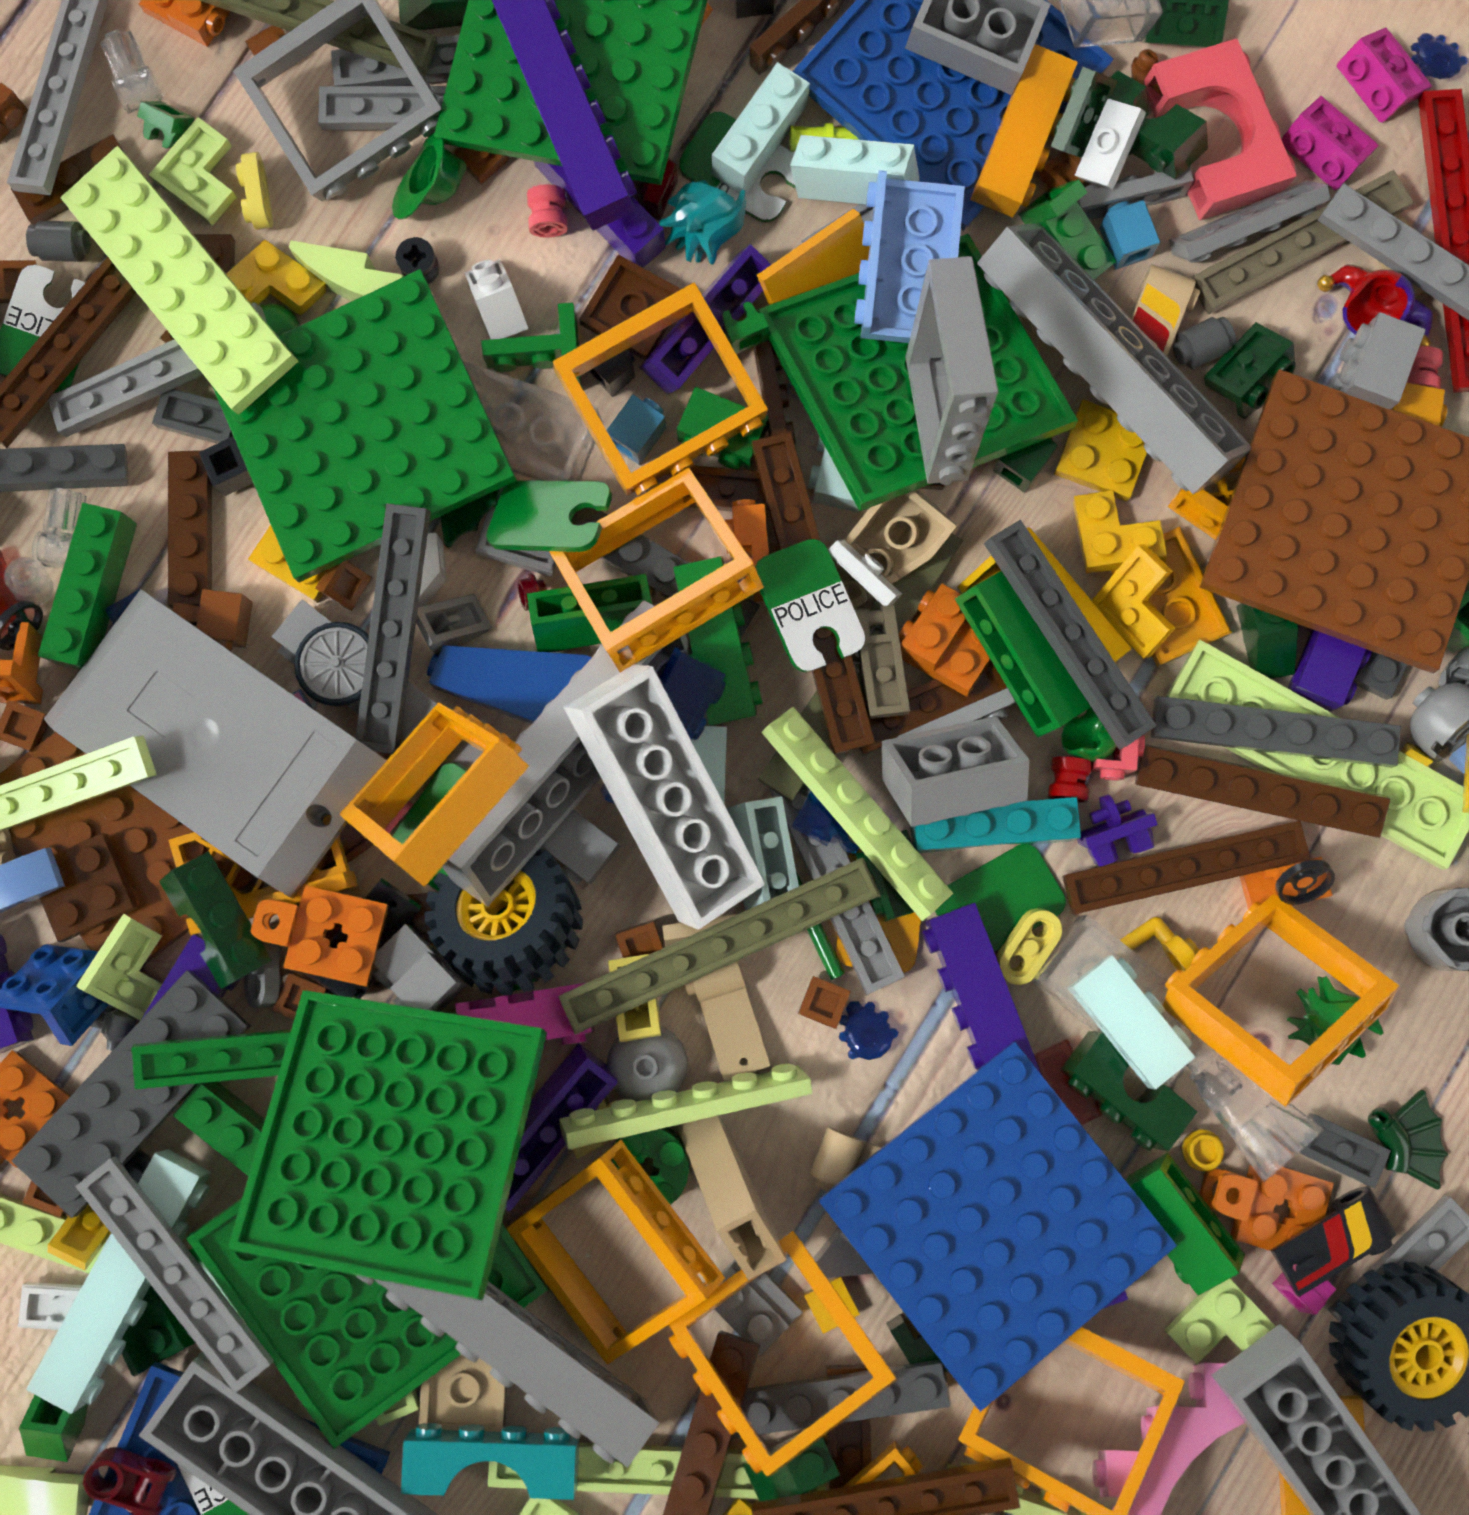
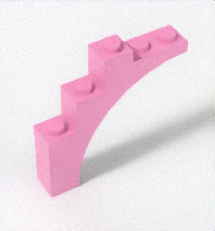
M1200 1363L1194 1365V1373L1191 1372L1189 1374V1393L1191 1399H1196V1407L1174 1408L1128 1515H1161L1172 1488L1190 1463L1217 1438L1245 1423L1211 1376L1227 1363ZM1159 1406L1147 1407V1416H1142L1141 1418L1143 1442ZM1098 1451V1460L1094 1459L1092 1464V1476L1094 1486L1100 1487V1497H1117L1118 1501L1139 1451Z

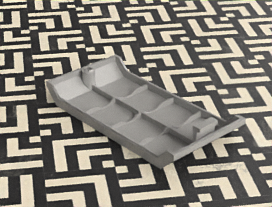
M140 589L44 718L51 729L86 754L135 736L144 735L157 775L130 786L254 876L293 899L348 824L339 814L387 761L142 589ZM326 815H331L332 817L329 825H325L323 822Z

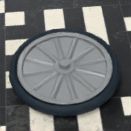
M347 622L325 623L308 633L297 649L294 663L296 678L303 691L316 702L329 706L349 705L360 700L369 634L360 627Z

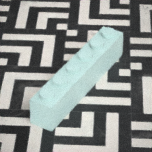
M166 1149L154 1154L138 1186L182 1241L189 1228V1224L185 1223V1220L191 1209H197L208 1194L210 1186L205 1183L211 1172ZM112 1233L26 1388L27 1391L70 1414L85 1404L91 1405L96 1400L105 1384V1381L100 1379L108 1364L112 1366L117 1361L126 1345V1341L122 1340L125 1331L129 1325L134 1326L138 1322L147 1306V1302L143 1298L151 1284Z

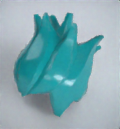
M700 180L699 182L687 183L668 201L669 205L675 207L673 213L659 221L660 226L672 227L665 241V246L680 238L675 248L679 250L685 245L686 261L691 262L695 254V262H700L703 253L706 252L709 263L713 265L720 246L736 235L744 225L746 211L745 190L741 189L737 200H735L725 191L709 186L707 181Z

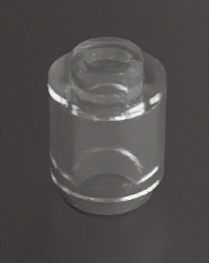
M21 557L13 560L7 566L4 580L17 601L30 600L37 605H41L51 597L53 581L41 562L31 557Z

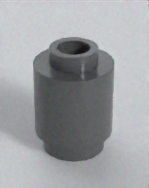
M38 221L36 225L30 224L26 231V244L30 255L39 257L42 261L81 262L85 254L90 252L91 241L87 230H83L82 225L76 221Z
M1211 317L1176 335V343L1173 345L1174 355L1181 365H1187L1190 369H1195L1228 353L1229 348L1236 344V335L1228 319L1225 317L1218 319Z

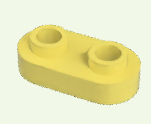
M259 152L242 154L241 163H236V173L240 186L245 187L246 199H241L244 219L246 223H252L256 230L272 228L273 216L267 176Z
M1034 908L1027 911L1021 917L996 956L1006 981L1014 985H1024L1035 978L1061 938L1062 925L1056 915L1042 908ZM1041 921L1043 930L1041 933L1034 935L1032 927L1036 922ZM1019 955L1021 959L1019 966L1010 968L1009 962L1011 958Z

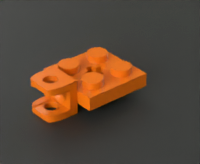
M305 885L300 905L277 900H263L259 902L251 933L261 941L288 947L283 968L368 987L389 905ZM274 915H278L279 925L272 929L270 920ZM335 924H341L342 932L348 934V939L346 942H339L337 948L330 947V940L325 938V933L327 930H333Z
M14 1050L0 1063V1165L6 1159L14 1167L18 1168L12 1162V1159L71 1095L18 1051ZM20 1098H23L25 1102L21 1108L25 1111L24 1116L21 1118L18 1116L9 1118L7 1115L9 1111L8 1103L11 1100L18 1101Z
M1251 1157L1246 1177L1220 1168L1206 1171L1199 1194L1210 1209L1235 1218L1230 1233L1234 1240L1271 1251V1249L1325 1217L1334 1183ZM1216 1182H1218L1215 1195H1213L1212 1187ZM1286 1199L1290 1211L1287 1217L1279 1221V1215L1274 1212V1207L1276 1204L1283 1205Z

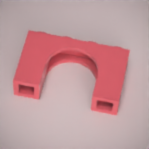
M1237 38L1158 62L1152 66L1144 79V83L1147 87L1148 101L1155 118L1166 114L1175 104L1185 109L1196 106L1211 107L1226 114L1236 125L1241 137V153L1239 155L1200 167L1194 173V181L1187 193L1199 221L1259 202L1286 190L1297 177L1294 161L1287 154L1280 138L1279 126L1269 113L1265 103L1264 92L1257 85L1250 69L1249 57L1243 52ZM1158 84L1163 94V97L1158 92H1156L1151 86Z

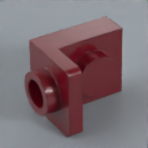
M669 157L662 184L657 185L644 182L641 191V199L644 201L645 210L658 221L661 220L668 201L678 183L676 163H673Z

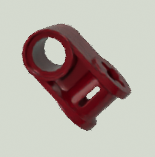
M111 1447L103 1450L95 1458L84 1474L83 1485L86 1493L95 1500L121 1507L135 1515H160L162 1511L161 1499L168 1482L174 1480L177 1470L174 1466L162 1460L147 1458L119 1447ZM109 1466L113 1468L117 1473L118 1480L108 1481L104 1479L100 1474L99 1467ZM150 1482H151V1483H152V1486H151V1489H150V1491H149V1493H148L147 1490H148V1487H149Z

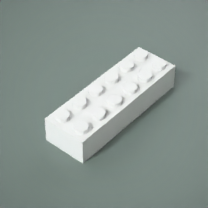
M632 665L563 707L679 922L699 930L765 885L653 666Z

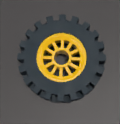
M539 848L488 907L456 885L449 876L441 872L438 873L434 880V883L440 889L439 892L429 891L426 902L433 911L425 912V923L431 929L427 932L431 942L455 973L469 986L473 987L476 984L481 992L492 994L495 986L501 995H513V985L516 984L520 986L523 992L535 989L532 980L538 976L545 983L552 979L554 975L550 968L555 963L564 968L570 960L565 953V949L568 947L576 950L580 941L574 931L582 930L583 918L578 910H582L580 900L562 868L546 849L542 852ZM507 907L503 913L496 915L499 910Z
M1404 1261V1269L1394 1262L1383 1264L1385 1274L1382 1276L1373 1269L1363 1274L1367 1284L1360 1288L1353 1282L1346 1289L1353 1296L1350 1302L1346 1304L1340 1300L1338 1301L1334 1311L1342 1317L1341 1321H1330L1329 1333L1338 1342L1329 1343L1330 1354L1338 1361L1333 1364L1338 1374L1383 1419L1391 1424L1394 1421L1402 1429L1413 1431L1415 1424L1423 1432L1435 1431V1420L1445 1428L1456 1424L1453 1414L1458 1411L1467 1418L1469 1416V1293L1435 1269L1426 1265L1423 1269L1415 1262Z

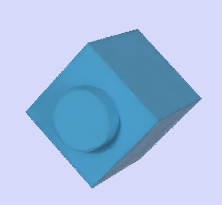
M1144 200L1132 204L1129 201L1115 204L1108 209L1099 227L1105 245L1116 260L1113 264L1115 270L1150 259L1160 244Z
M632 395L607 429L618 451L640 465L667 429L666 419L663 415L664 410L649 398H645L642 401L635 395Z

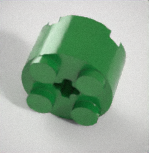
M669 1127L618 1138L614 1144L622 1140L638 1163H643L646 1157L654 1159L653 1166L659 1168V1172L653 1171L650 1179L670 1205L673 1204L682 1194L690 1172V1159L681 1138ZM612 1158V1159H611L612 1163L615 1165V1167H616L617 1169H619L620 1167H619L618 1164L615 1162V1160Z

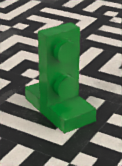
M1079 179L1046 190L1031 202L1027 208L1025 207L1020 211L1018 215L1024 224L1040 223L1089 276L1095 280L1111 267L1116 260L1077 202L1088 193Z
M574 303L558 304L560 334L481 340L482 356L487 368H493L498 372H510L516 370L517 366L529 365L537 369L552 368V361L579 347L578 323ZM580 375L577 377V380L582 387V377Z

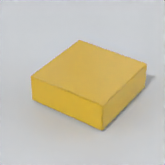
M842 1277L830 1279V1283L853 1316H859L860 1313ZM813 1289L803 1293L823 1334L838 1327Z

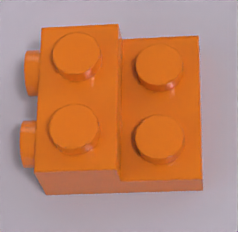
M141 0L139 2V6L144 13L206 47L209 46L214 36H218L222 32L225 19L231 12L199 0Z
M751 499L732 502V519H725V522L755 566L758 560L769 555L765 504H756V501ZM760 591L753 594L754 602L764 601Z
M941 583L936 592L929 589L924 594L917 609L922 613L916 622L908 620L900 630L899 640L901 643L902 660L968 697L991 659L955 601V598L961 594Z

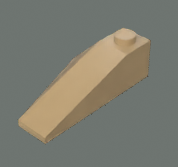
M917 489L869 508L845 538V541L862 557L868 553L876 559L884 568L881 574L891 584H894L932 559L958 526L933 501ZM832 558L853 608H857L874 597Z

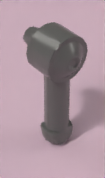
M117 1009L112 1012H102L92 1023L91 1027L101 1029V1033L107 1039L106 1049L113 1051L135 1027L137 1018Z

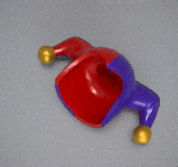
M1347 264L1332 275H1323L1318 279L1317 286L1321 291L1329 292L1337 285H1341L1349 290L1350 294L1342 311L1343 320L1347 328L1354 335L1357 334L1363 323L1368 325L1380 312L1426 329L1420 346H1430L1431 341L1428 339L1432 326L1433 312L1429 307L1415 299L1414 288L1403 274L1388 269L1370 272L1359 266Z

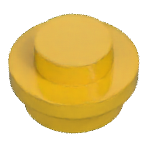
M1197 1129L1190 1132L1184 1138L1181 1152L1184 1161L1191 1168L1206 1172L1215 1169L1221 1163L1224 1156V1146L1221 1139L1215 1133L1205 1129Z

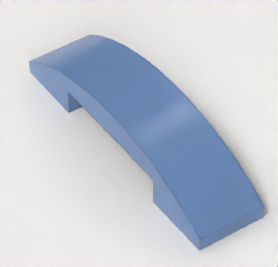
M51 847L32 852L0 865V913L22 902L35 901L65 886Z

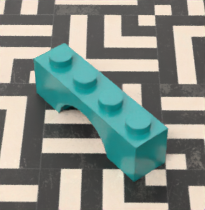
M1077 797L1022 801L1005 807L974 812L966 816L935 821L927 825L910 826L912 846L918 853L952 851L994 845L1071 842L1081 838Z
M423 1423L417 1425L416 1429H411L403 1440L401 1494L444 1496L457 1473L471 1464L482 1461L498 1462L514 1470L523 1480L532 1499L574 1500L578 1488L580 1438L576 1439L562 1427L546 1428L544 1433H527V1428L523 1426H506L501 1429V1432L484 1431V1426L476 1424L462 1425L459 1427V1430H442V1425Z

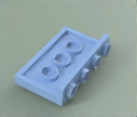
M879 170L876 182H869L866 207H873L872 221H865L862 246L870 247L868 260H861L858 285H866L864 299H857L854 324H862L860 338L909 343L929 259L958 257L965 186L886 178L887 171Z

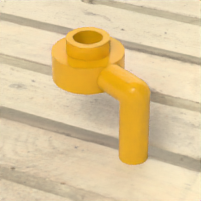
M1152 917L1118 940L1122 949L1129 954L1155 936L1161 943L1171 964L1176 970L1180 969L1183 972L1191 966L1193 958L1200 951L1190 938L1183 940L1178 935L1175 936L1160 917Z

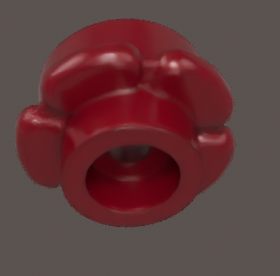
M529 573L528 578L520 579L517 582L519 598L524 611L529 610L527 593L547 590L544 580H536L533 573Z

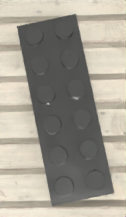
M186 970L12 1159V1162L71 1218L77 1217L87 1207L88 1202L75 1186L112 1157L116 1156L124 1166L197 1085L188 1084L135 1090L131 1047L138 1043L244 1034L251 1025L192 970Z

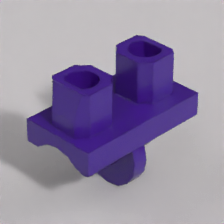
M1107 794L1099 797L1101 809L1089 813L1092 824L1104 820L1106 822L1082 830L1081 838L1077 839L1079 845L1087 848L1096 865L1105 866L1119 859L1113 842L1117 839L1125 837L1129 850L1132 853H1141L1154 848L1151 827L1158 824L1154 813L1147 814L1144 809L1120 816L1131 811L1129 801L1124 800L1115 804L1113 798Z

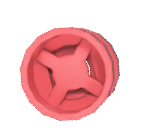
M551 184L537 185L527 191V204L532 210V214L528 218L530 233L543 238L557 237L566 233L568 230L567 217L562 210L566 205L565 190L560 186Z
M1419 346L1406 383L1440 389L1441 377L1437 375V371L1442 366L1443 351L1436 347Z

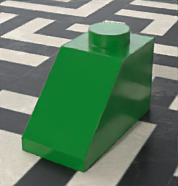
M34 1395L19 1426L26 1456L68 1462L85 1424L88 1404L70 1414Z

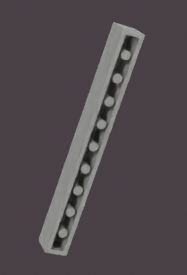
M302 599L271 637L282 645L278 652L294 664L297 649L305 636L316 627L325 623H331V621ZM408 682L401 732V738L404 740L437 704L410 682ZM360 700L347 705L359 714ZM462 740L434 771V774L443 765L450 762H458L469 769L483 752ZM573 809L543 843L540 849L542 852L546 849L564 864L561 868L565 875L579 885L583 879L592 884L621 846Z

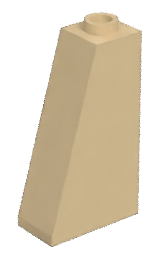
M720 1115L677 1125L716 1231L748 1280L787 1260L731 1134Z

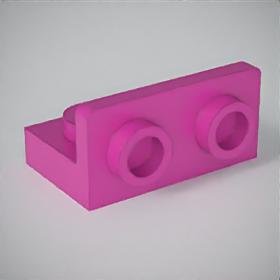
M1387 27L1360 38L1337 63L1339 71L1381 123L1388 120L1401 106L1418 99L1423 91H1428L1432 87L1431 83Z
M1322 96L1317 98L1298 116L1281 138L1284 147L1333 190H1338L1379 146Z

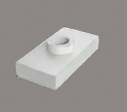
M1107 99L1075 176L1081 180L1113 190L1146 112L1141 108Z
M837 540L829 548L828 551L831 557L883 606L894 604L902 595L881 574L884 570L883 566L868 553L862 557L845 540Z
M38 1282L22 1284L18 1327L59 1330L83 1285Z

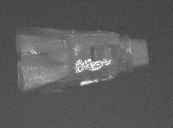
M1203 1040L1190 1050L1195 1058L1186 1065L1192 1072L1189 1078L1195 1082L1197 1091L1206 1106L1227 1130L1263 1183L1324 1131L1322 1127L1291 1103L1287 1107L1283 1106Z

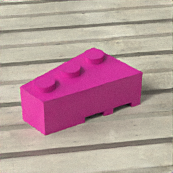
M586 983L455 1004L457 1015L542 1028L547 1032L545 1040L561 1038L562 1045L585 1042V1033L595 1031L593 1026L575 1035L558 997Z

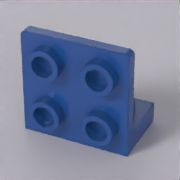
M48 944L41 946L31 954L30 959L16 974L8 978L0 989V1008L41 1014L58 1042L63 1045L73 1046L109 1005L76 986L98 951Z

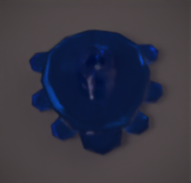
M1423 33L1417 38L1418 42L1411 45V50L1417 52V55H1413L1411 59L1414 63L1419 64V67L1422 69L1420 71L1425 77L1431 76L1437 79L1452 78L1468 62L1466 56H1460L1458 43H1446V37L1441 34L1435 38L1431 33Z
M850 1001L846 1007L847 1015H842L839 1021L840 1025L845 1026V1031L840 1032L839 1039L842 1042H847V1046L850 1048L848 1057L853 1060L858 1057L866 1060L882 1057L890 1050L892 1041L898 1037L899 1031L896 1028H890V1024L887 1022L889 1018L888 1012L881 1011L879 1014L875 1012V1004L873 1002H867L863 1007L859 1001Z

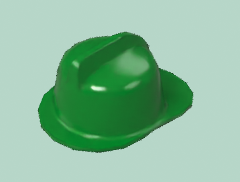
M434 133L430 134L424 141L416 160L396 190L393 198L392 212L393 216L399 220L409 217L421 204L438 205L448 201L457 191L466 171V163L463 159L446 150L443 139L436 140Z

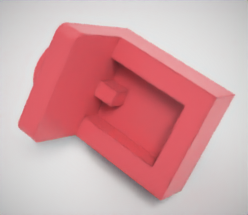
M1145 735L1120 750L1117 747L1113 753V760L1096 759L1095 762H1092L1091 772H1100V779L1124 780L1125 775L1137 771L1138 757H1142L1144 754Z

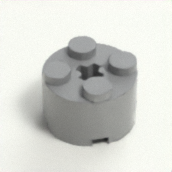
M1469 888L1438 890L1425 895L1414 905L1404 924L1412 949L1423 962L1438 970L1469 971Z

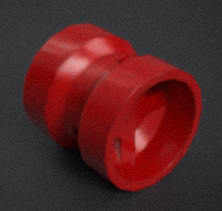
M1052 757L1050 770L1054 773V782L1049 785L1048 798L1077 797L1078 803L1088 802L1089 788L1085 785V782L1091 774L1092 761L1077 757Z

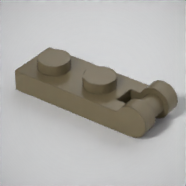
M881 605L880 610L866 611L865 607L854 608L865 634V643L858 651L868 719L909 714L910 707L894 605ZM882 626L884 634L870 636L869 627Z

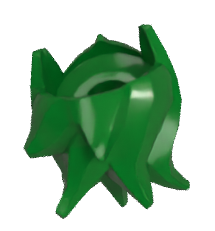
M1327 976L1317 977L1320 997H1318L1313 987L1308 989V993L1301 988L1296 992L1307 1015H1304V1018H1287L1288 1022L1299 1029L1288 1035L1289 1039L1300 1040L1311 1046L1361 998L1336 990ZM1379 1018L1367 1028L1378 1035L1384 1034ZM1361 1035L1331 1064L1340 1065L1348 1053L1364 1058L1366 1053L1360 1038Z

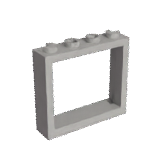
M336 0L233 70L311 195L321 201L324 199L328 201L336 195L341 196L347 190L345 185L357 177L359 180L370 177L379 169L378 163L389 156L393 159L403 155L411 148L410 142L420 135L428 137L430 134L435 133L434 130L436 129L439 114L442 111V104L377 0ZM369 14L425 105L317 177L261 87Z
M972 256L929 259L905 358L927 484L941 483L943 485H950L951 482L968 480L998 389Z

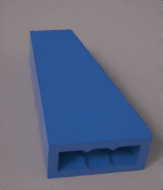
M443 645L440 654L435 653L431 658L427 669V676L430 677L428 683L436 690L532 725L542 714L545 706L560 694L569 684L572 676L578 670H581L592 657L580 654Z

